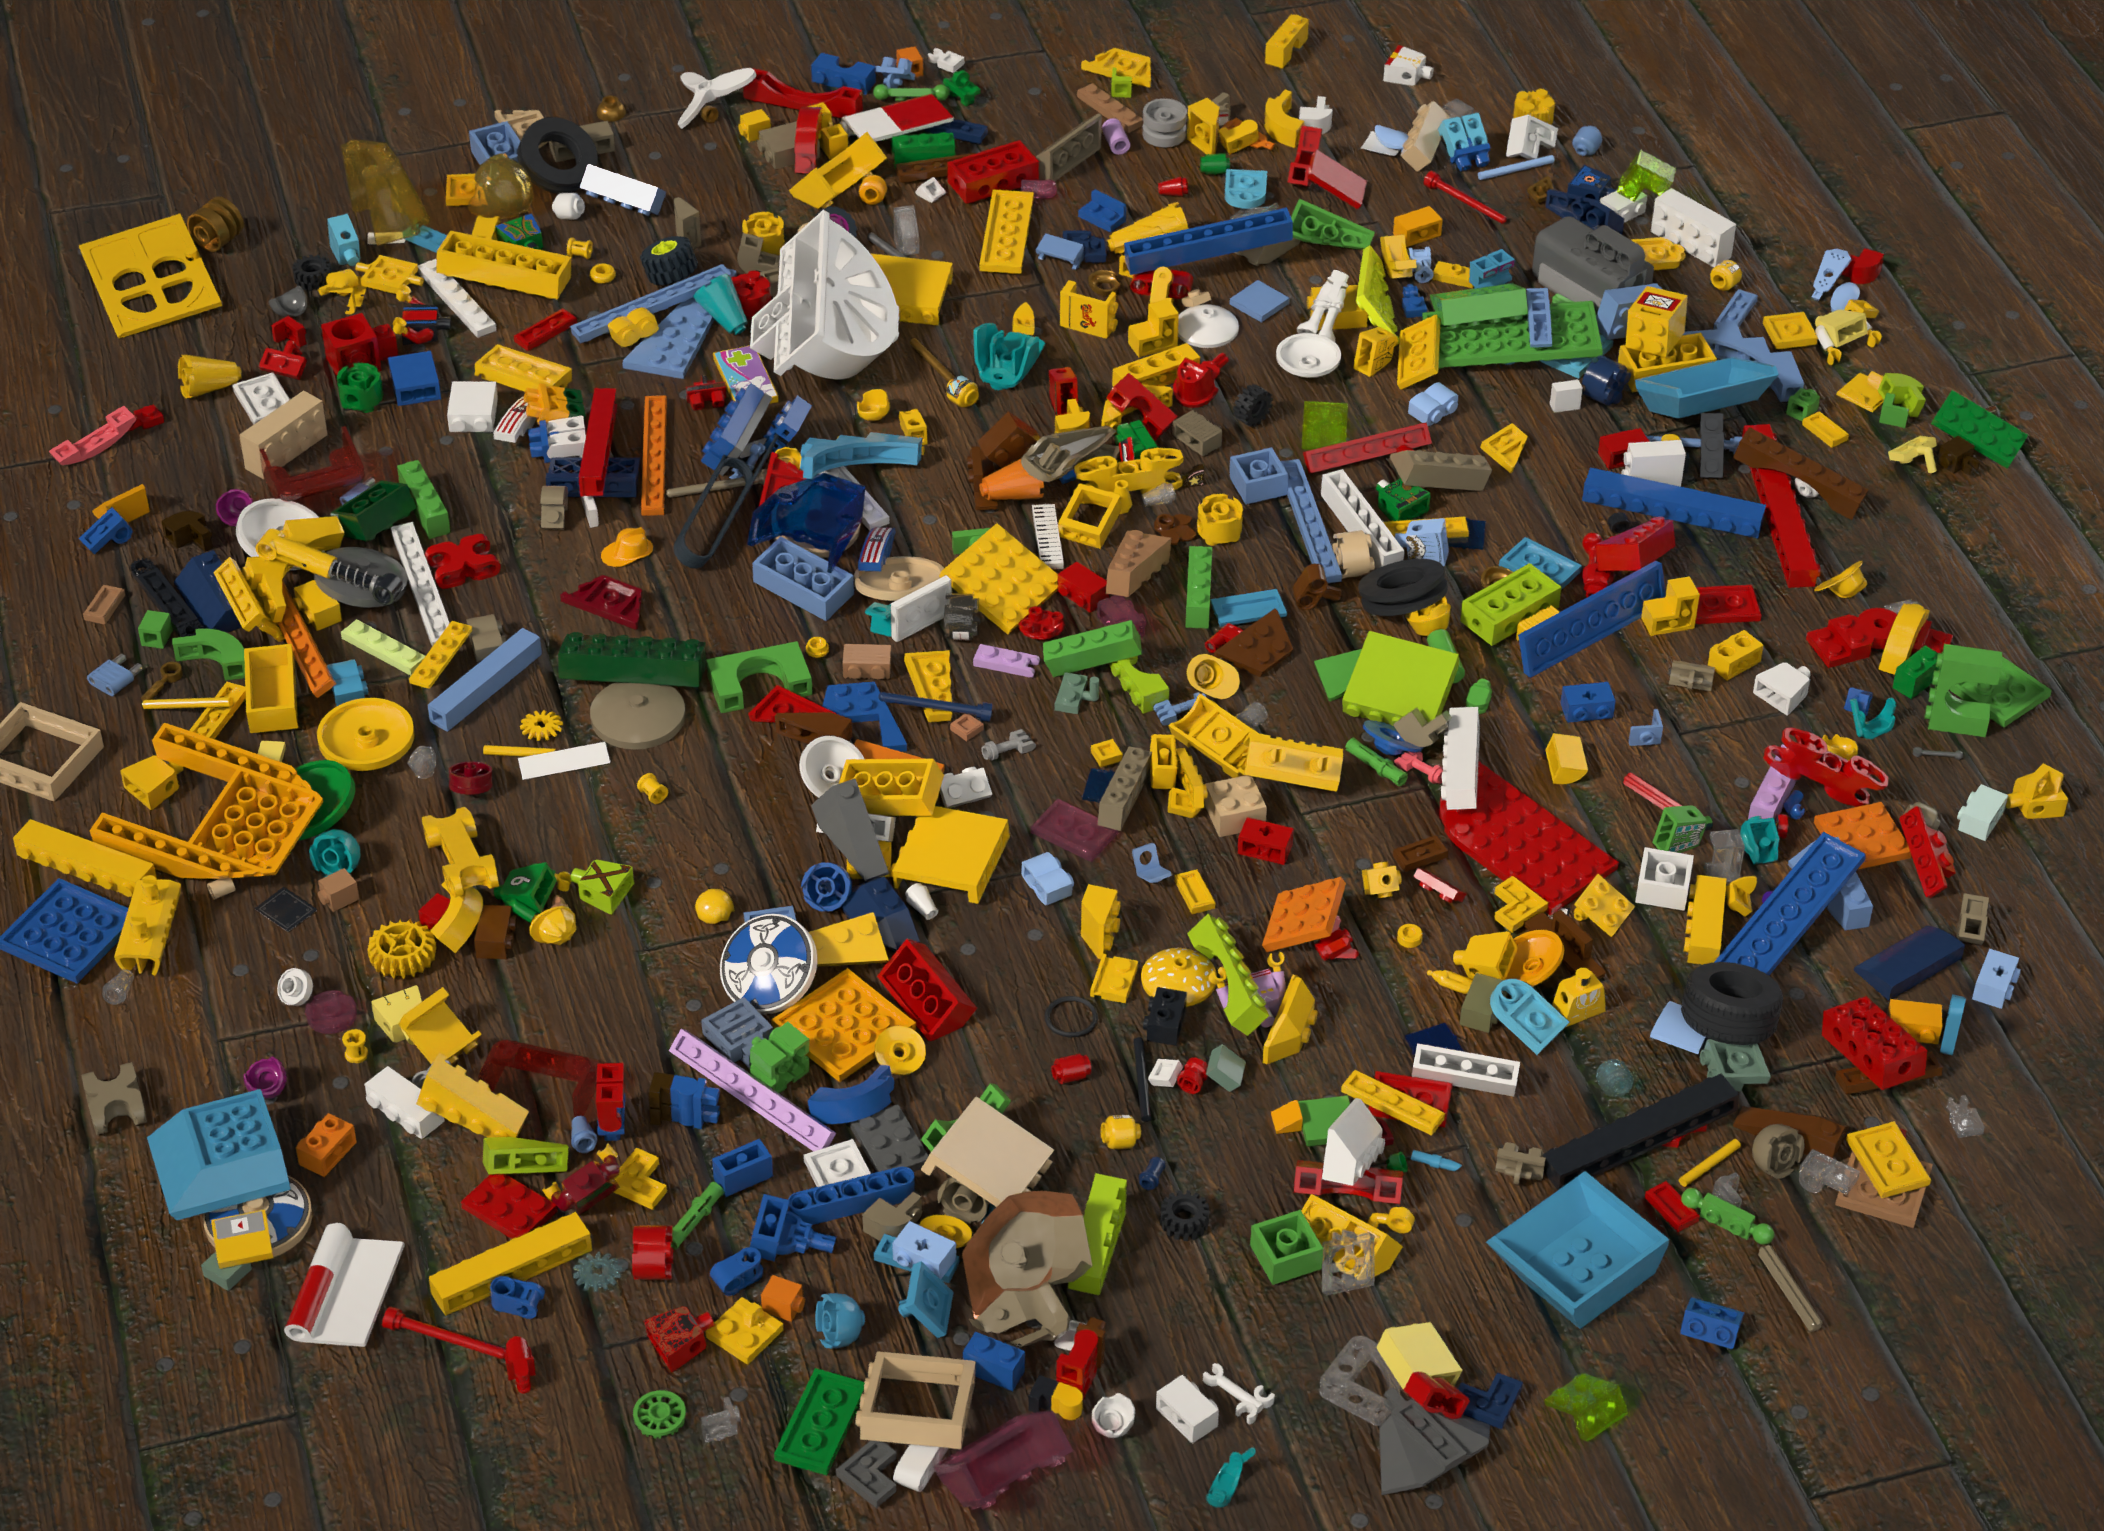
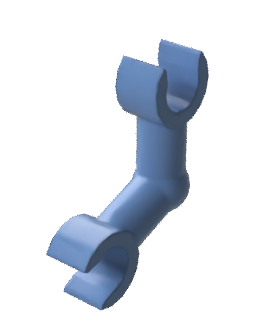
M760 442L758 445L755 443L750 449L751 454L747 462H745L751 471L754 469L758 458L762 456L766 449ZM733 468L732 471L735 473L729 478H741L743 475Z

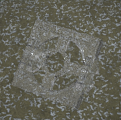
M1342 1230V1235L1333 1232L1332 1240L1322 1242V1292L1325 1295L1374 1285V1235L1371 1232L1356 1235L1354 1232ZM1354 1245L1362 1248L1365 1257L1358 1258L1354 1255ZM1345 1247V1256L1340 1262L1332 1264L1335 1254ZM1354 1258L1356 1261L1354 1268L1351 1271H1345L1344 1265L1346 1261ZM1360 1267H1363L1360 1273L1356 1277H1354V1274L1358 1272ZM1341 1271L1343 1273L1342 1279L1332 1276V1273Z

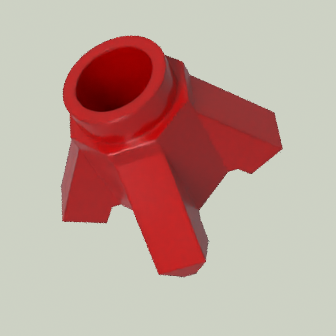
M1338 915L1336 916L1331 936L1318 939L1319 942L1314 944L1324 961L1334 958L1356 959L1359 955V952L1350 945L1353 939L1347 929H1340L1339 924L1341 920Z

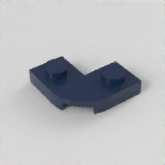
M1086 230L1063 231V239L1083 244L1085 262H1106L1104 238L1099 239L1092 236L1091 231Z

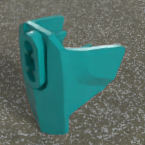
M984 323L974 329V356L979 376L983 382L990 383V387L995 390L1015 387L1021 382L1045 346V342L1037 336L1032 337L1023 333L1009 332L1004 337V331L1001 330L999 332L994 323Z

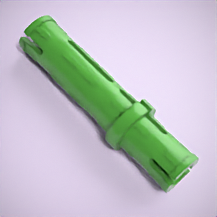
M1351 738L1347 742L1345 750L1375 769L1378 775L1390 779L1397 786H1402L1406 782L1408 774L1393 765L1390 759H1384L1355 738Z
M711 1182L700 1197H695L691 1208L673 1228V1242H671L673 1249L679 1248L680 1244L693 1231L700 1220L710 1214L712 1206L724 1194V1190L719 1184Z

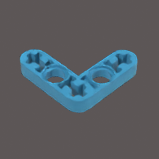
M1952 994L1940 1053L1953 1055L1965 1006V997Z

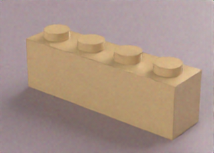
M1434 100L1428 105H1422L1418 109V116L1412 123L1413 127L1407 134L1409 137L1404 142V148L1400 155L1417 172L1432 161L1442 137L1439 134L1438 128L1443 120L1450 118Z

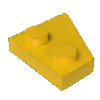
M1511 423L1484 440L1480 448L1509 473H1512L1528 436Z

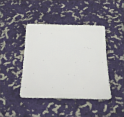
M1371 131L1366 142L1360 147L1361 149L1395 156L1400 150L1382 145L1373 131Z

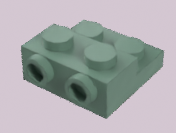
M1707 1039L1704 1050L1700 1053L1701 1064L1708 1067L1707 1078L1722 1073L1736 1091H1741L1743 1084H1768L1771 1077L1758 1043L1753 1045H1731Z

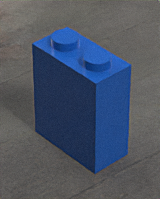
M431 351L388 357L390 376L398 406L441 399L439 380Z

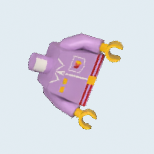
M1279 952L1280 962L1278 963L1272 960V953L1267 959L1268 965L1273 968V972L1270 969L1250 974L1251 979L1259 987L1257 990L1258 994L1266 1002L1265 1008L1269 1016L1261 1023L1262 1027L1265 1028L1273 1025L1274 1016L1277 1015L1286 992L1284 971H1281L1280 968L1284 961L1282 952ZM1220 967L1218 973L1221 978H1217L1213 970L1209 974V980L1218 986L1216 991L1222 1007L1225 1008L1228 1002V980L1224 983L1227 975L1225 969Z

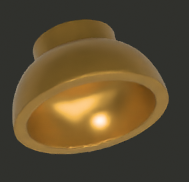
M612 95L605 96L597 108V117L603 121H618L626 114L624 105L618 101L616 96Z

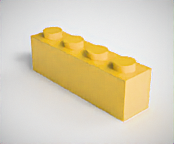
M1697 875L1696 883L1690 884L1689 899H1693V902L1689 901L1687 916L1691 917V920L1687 919L1685 934H1689L1690 937H1685L1683 952H1688L1687 963L1704 965L1714 962L1719 957L1726 878Z

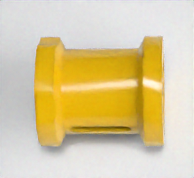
M570 238L567 244V256L577 255L589 259L593 250L592 241L582 242L576 241L575 238Z
M652 773L643 775L637 783L638 790L646 793L653 804L661 803L668 795V788L662 784L660 785L657 782L656 776Z
M349 1030L342 1037V1042L346 1047L345 1058L350 1063H361L367 1059L368 1049L364 1046L366 1036L361 1030Z

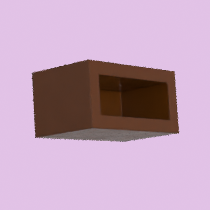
M483 905L474 940L476 958L507 959L508 950L513 949L514 939L512 931L517 929V917L513 916L512 906Z

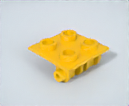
M1597 874L1574 903L1576 906L1574 918L1582 921L1589 917L1612 937L1635 906Z

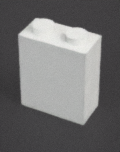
M452 382L447 412L449 432H493L498 402L496 382Z
M1682 441L1628 443V450L1624 453L1625 469H1622L1621 474L1681 487L1686 456Z

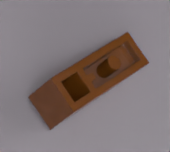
M831 712L777 713L775 715L777 734L806 744L823 736H836L850 741L853 737L852 719Z

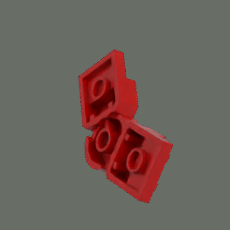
M1871 608L1863 611L1859 617L1850 614L1830 619L1827 627L1807 632L1806 640L1828 668L1870 657L1872 648H1885L1898 614L1884 608ZM1926 620L1917 635L1910 657L1924 646L1937 653H1942L1944 644L1951 645L1953 635L1931 629L1932 622Z

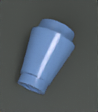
M577 1116L572 1120L571 1144L578 1152L588 1153L595 1148L597 1136L586 1117Z

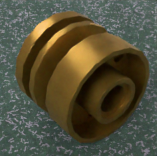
M216 196L188 217L187 228L193 240L202 249L216 252L243 231L244 221L241 213L233 203L226 198Z

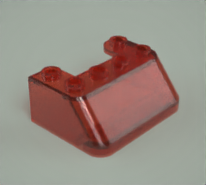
M346 426L341 427L343 448L336 449L329 455L331 466L289 477L284 468L280 466L272 467L264 448L259 449L262 474L272 497L289 502L361 482L365 476L364 466Z

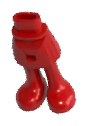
M1597 533L1586 534L1582 541L1583 548L1589 555V563L1583 569L1586 597L1610 586L1615 577L1614 571H1598L1596 544L1602 542V538Z

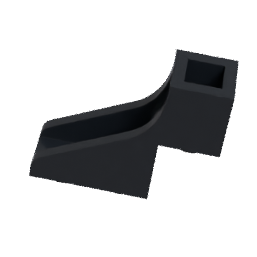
M1701 413L1699 424L1700 477L1723 478V413Z

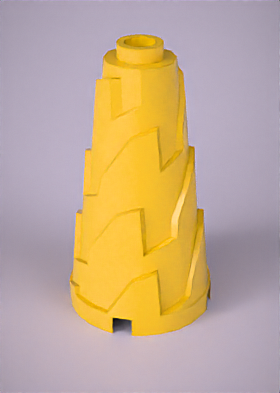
M1179 203L1168 204L1167 207L1152 213V215L1113 232L1110 235V239L1107 240L1110 252L1114 251L1115 254H1124L1125 242L1189 229L1182 208H1177Z

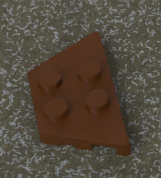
M1274 608L1217 649L1213 656L1218 659L1222 657L1234 662V667L1245 669L1249 673L1261 677L1290 656L1293 647L1278 610Z

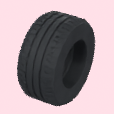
M1712 962L1699 966L1687 977L1681 1012L1686 1023L1694 1031L1706 1038L1731 1045H1753L1765 1041L1776 1031L1783 1003V994L1775 980L1760 970L1737 963Z

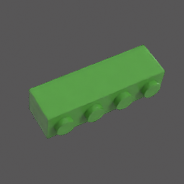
M419 460L398 465L399 483L408 485L417 507L413 511L428 538L432 539L449 534L448 512Z
M1189 546L1186 628L1209 629L1212 547Z
M1132 620L1044 642V662L1052 676L1056 677L1064 675L1065 672L1072 673L1142 655L1141 638Z

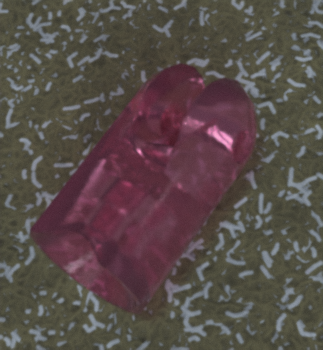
M1049 179L1044 181H1021V191L1034 192V198H1052L1057 192L1055 182Z

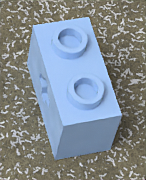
M1989 949L1976 981L1972 999L2002 1009L2005 999H2011L2014 986L2011 983H2017L2021 972V969L2017 968L2019 958Z
M911 1221L907 1223L892 1243L894 1261L901 1266L911 1269L913 1264L922 1261L940 1280L956 1260V1242Z

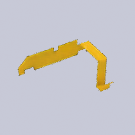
M357 276L359 286L354 288L333 287L337 280L327 284V292L351 293L347 305L350 309L345 314L355 313L356 307H361L364 296L361 295H365L367 288L361 285V278L363 276Z

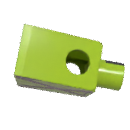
M594 860L586 871L575 868L571 874V882L578 884L581 900L612 915L634 885L633 867Z

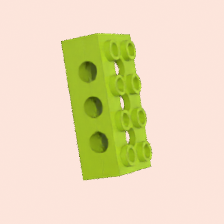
M1529 563L1463 600L1460 622L1493 646L1517 632L1518 623L1522 619L1532 617L1539 610L1546 609L1551 605L1556 609L1559 608L1562 587Z

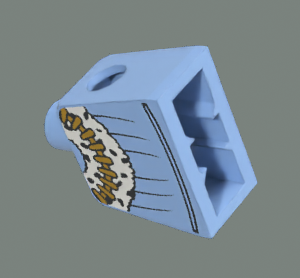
M1445 518L1411 521L1406 534H1395V539L1401 547H1407L1408 559H1430L1445 566L1449 553Z

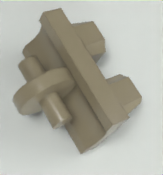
M1673 660L1669 684L1687 687V690L1694 688L1711 691L1715 667Z
M1509 1142L1505 1143L1503 1149H1498L1495 1171L1514 1176L1513 1184L1519 1185L1520 1178L1542 1181L1546 1160L1543 1157L1542 1149L1531 1148L1528 1154L1518 1152L1519 1147Z

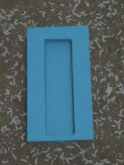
M1277 589L1211 599L1210 602L1220 627L1225 626L1227 623L1235 625L1258 621L1274 608L1278 610L1280 617L1287 616V611Z

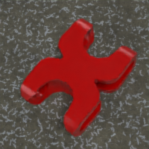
M484 534L463 537L459 545L452 542L435 544L427 548L425 552L427 563L433 568H438L435 573V580L437 585L443 589L464 584L466 577L477 581L494 577L501 568L497 557L493 554H488L490 551V541ZM441 554V556L433 558L434 555Z

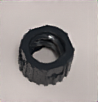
M1614 513L1607 520L1608 526L1615 534L1622 533L1629 528L1630 522L1625 513Z

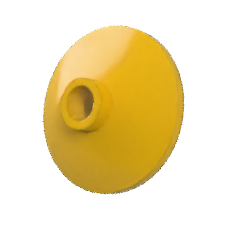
M889 1027L876 1040V1059L880 1065L890 1066L892 1074H911L920 1068L925 1059V1043L921 1036L909 1027ZM894 1051H901L903 1053V1056H896Z
M933 1215L926 1217L919 1224V1226L956 1242V1248L967 1245L972 1237L971 1228L962 1220L952 1216Z

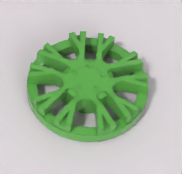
M657 1390L649 1392L636 1402L633 1409L635 1425L647 1437L652 1435L653 1438L659 1437L661 1439V1436L674 1435L680 1427L682 1428L685 1422V1404L678 1395L670 1391ZM656 1397L657 1402L653 1403L651 1398ZM663 1397L671 1399L668 1404L662 1402ZM643 1403H646L649 1406V1409H643L640 1407ZM681 1413L680 1418L672 1416ZM645 1422H650L647 1426H644L642 1424ZM662 1426L668 1427V1428H666V1429H661V1430H660V1428H661Z

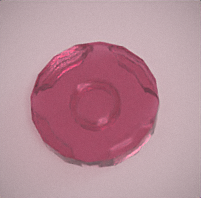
M337 990L325 991L314 996L310 1004L308 1002L305 1016L309 1027L316 1032L334 1034L346 1030L354 1023L357 1018V1006L350 995L348 997L343 992Z

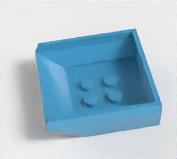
M1730 357L1636 379L1635 383L1637 391L1650 412L1682 418L1757 400L1778 377L1779 373L1775 365Z
M261 1089L183 1109L147 1137L169 1214L175 1220L185 1219L291 1190L281 1147Z
M1584 1171L1486 1243L1524 1283L1581 1329L1656 1273L1668 1247L1669 1239Z

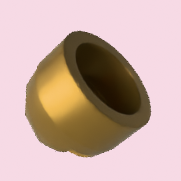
M712 106L703 107L701 110L703 120L708 123H713L717 120L719 113L716 108Z

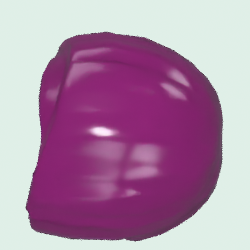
M231 489L218 498L216 502L217 515L224 523L236 526L239 515L244 508L253 503V498L244 490Z
M275 1057L256 1061L243 1075L247 1091L261 1089L264 1099H273L275 1096L280 1095L287 1082L285 1068Z

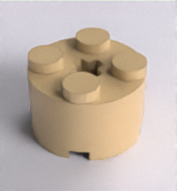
M1363 530L1333 535V538H1337V543H1333V552L1339 568H1341L1342 579L1365 576L1371 570H1374V559L1369 555V548L1371 547V537L1369 534H1364Z

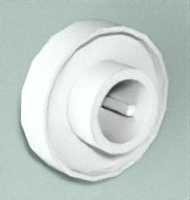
M291 968L285 971L279 979L277 987L278 996L281 1001L291 1006L304 1004L312 993V978L309 973L302 969Z

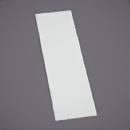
M605 742L518 758L523 780L610 763Z

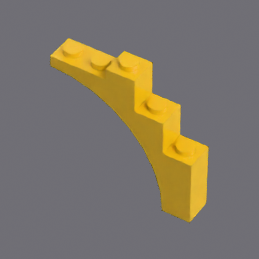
M337 516L285 520L283 530H281L287 539L321 552L340 548L344 535V530ZM260 556L247 557L245 567L242 568V574L250 589H258V594L265 603V611L270 615L272 622H282L286 609L282 593V580L293 565L278 559L268 561Z

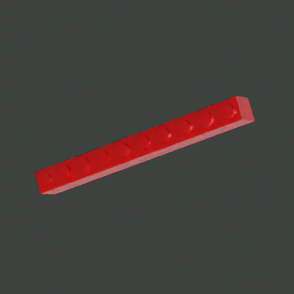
M1770 424L1744 425L1742 437L1750 427L1777 441L1776 433L1772 432ZM1749 466L1760 502L1766 505L1765 518L1788 588L1815 587L1816 579L1820 577L1819 563L1816 564L1814 548L1811 549L1810 535L1806 534L1805 520L1801 519L1800 505L1796 504L1795 490L1791 489L1790 476L1785 472L1775 469L1752 468Z

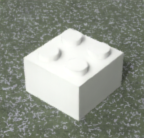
M1645 847L1635 902L1685 911L1694 855Z

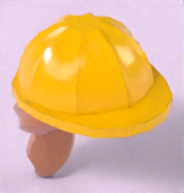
M556 895L552 899L553 906L538 914L530 925V935L537 942L561 945L569 941L576 931L574 912L568 907V904L565 903L562 897Z

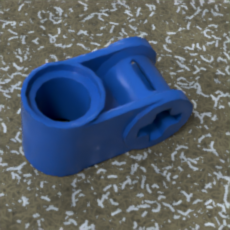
M744 1248L731 1257L716 1263L710 1271V1277L726 1296L735 1295L741 1289L762 1278L761 1254L756 1248Z
M507 1276L495 1278L490 1286L491 1304L496 1311L518 1315L526 1319L536 1316L538 1311L537 1305L545 1296V1290L539 1284L516 1280Z

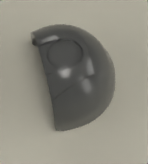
M297 286L268 301L271 309L282 317L299 316L304 313L307 307V297L301 286Z

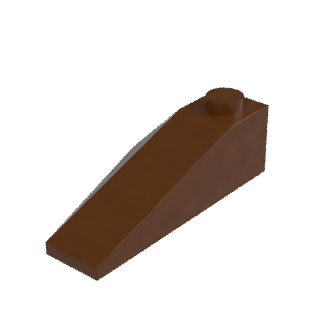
M1748 1106L1742 1107L1733 1123V1127L1756 1136L1763 1128L1769 1125H1787L1797 1130L1798 1134L1803 1136V1154L1832 1165L1850 1130V1126L1823 1116Z

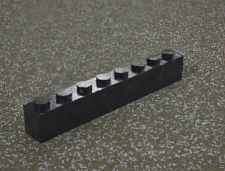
M1722 1073L1714 1077H1708L1699 1084L1686 1087L1677 1094L1664 1097L1655 1104L1642 1107L1633 1114L1624 1118H1618L1611 1124L1602 1128H1596L1589 1134L1580 1138H1574L1569 1143L1558 1148L1548 1150L1543 1154V1157L1546 1158L1544 1173L1557 1190L1564 1187L1584 1171L1594 1177L1736 1112L1739 1094Z

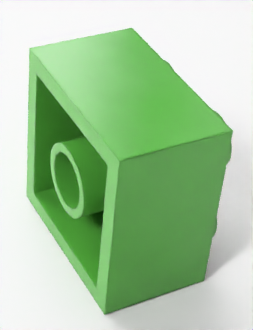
M1301 1210L1252 1225L1250 1246L1272 1285L1322 1269L1323 1247Z

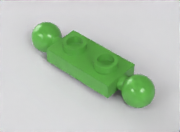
M879 84L874 88L873 94L878 100H885L888 96H895V100H907V96H915L917 98L933 94L937 100H945L949 95V90L942 84L937 85L935 88H888L884 84Z
M1688 1188L1682 1193L1681 1201L1683 1205L1692 1209L1700 1208V1217L1708 1222L1714 1223L1746 1240L1752 1234L1754 1240L1761 1245L1769 1244L1773 1240V1228L1765 1223L1754 1224L1756 1216L1710 1193H1707L1703 1198L1701 1192L1696 1188Z

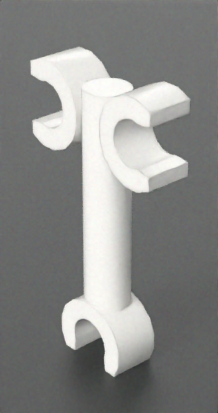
M1214 1363L1212 1365V1372L1216 1375L1212 1376L1207 1372L1203 1373L1205 1384L1208 1386L1219 1385L1241 1401L1236 1407V1416L1239 1417L1243 1412L1250 1413L1247 1416V1423L1249 1425L1256 1421L1257 1413H1260L1263 1408L1271 1407L1274 1403L1275 1394L1271 1393L1268 1397H1261L1264 1387L1260 1385L1255 1388L1253 1397L1223 1375V1368L1219 1364Z

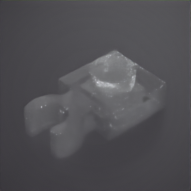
M1965 1095L1961 1096L1960 1104H1956L1952 1097H1949L1947 1102V1109L1951 1112L1949 1120L1958 1138L1981 1135L1985 1129L1976 1108H1967L1968 1098Z

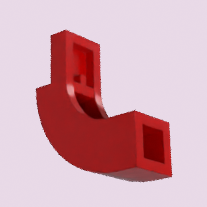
M802 106L800 108L795 134V173H810L816 168L818 134L822 128V108Z
M1302 125L1294 163L1291 162L1287 183L1308 187L1312 184L1307 175L1312 154L1316 149L1319 150L1322 128Z

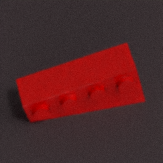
M1664 517L1651 518V521L1597 543L1598 571H1637L1657 560L1676 546L1673 520H1665Z

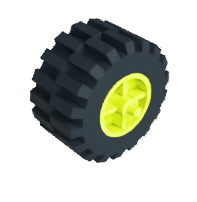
M682 236L658 240L649 245L640 255L647 278L654 285H666L680 281L693 273L698 265L690 240Z

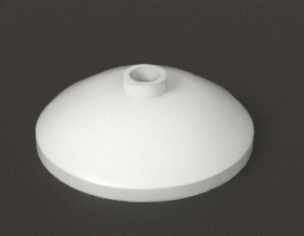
M1202 304L1190 307L1179 314L1178 337L1192 346L1200 348L1224 346L1233 341L1238 334L1239 323L1237 318L1223 307Z
M1302 333L1284 339L1277 347L1276 359L1284 370L1295 376L1316 378L1324 376L1338 367L1341 360V351L1334 341L1325 336Z
M836 736L819 737L810 742L801 754L799 765L801 777L807 788L820 798L829 788L839 784L846 759H864L862 753L852 743Z

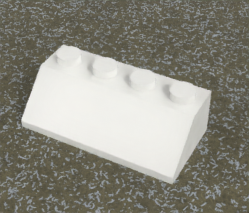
M1355 1098L1328 1129L1322 1179L1353 1186L1359 1178L1363 1177L1365 1170H1369L1371 1163L1376 1161L1377 1156L1383 1153L1385 1139L1382 1138L1383 1129L1359 1098Z

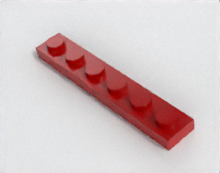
M1427 422L1306 451L1303 452L1308 474L1396 453L1401 445H1407L1413 449L1432 444Z

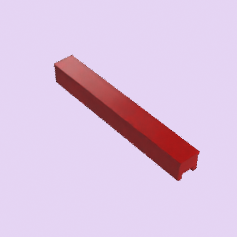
M594 388L579 473L580 496H603L618 408L617 404H615L616 388Z

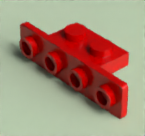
M1915 806L1900 816L1899 820L1926 897L1932 898L1947 888L1945 877L1949 878L1956 873L1953 866L1954 860L1947 849V840L1944 834L1928 827L1921 808Z

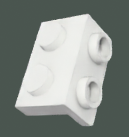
M976 767L964 769L961 774H944L940 794L945 808L956 807L992 796L984 768L976 769Z

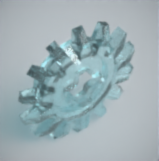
M597 1252L596 1259L589 1253L587 1254L589 1261L580 1258L578 1262L582 1265L574 1266L573 1270L577 1272L573 1274V1278H579L576 1282L578 1286L585 1283L584 1290H588L589 1287H594V1292H598L599 1287L607 1290L609 1283L612 1285L617 1283L613 1277H621L617 1270H622V1267L616 1264L619 1262L617 1258L609 1260L611 1257L609 1253L604 1255L602 1259L601 1252ZM596 1267L599 1269L603 1267L602 1274H591L593 1272L592 1268Z

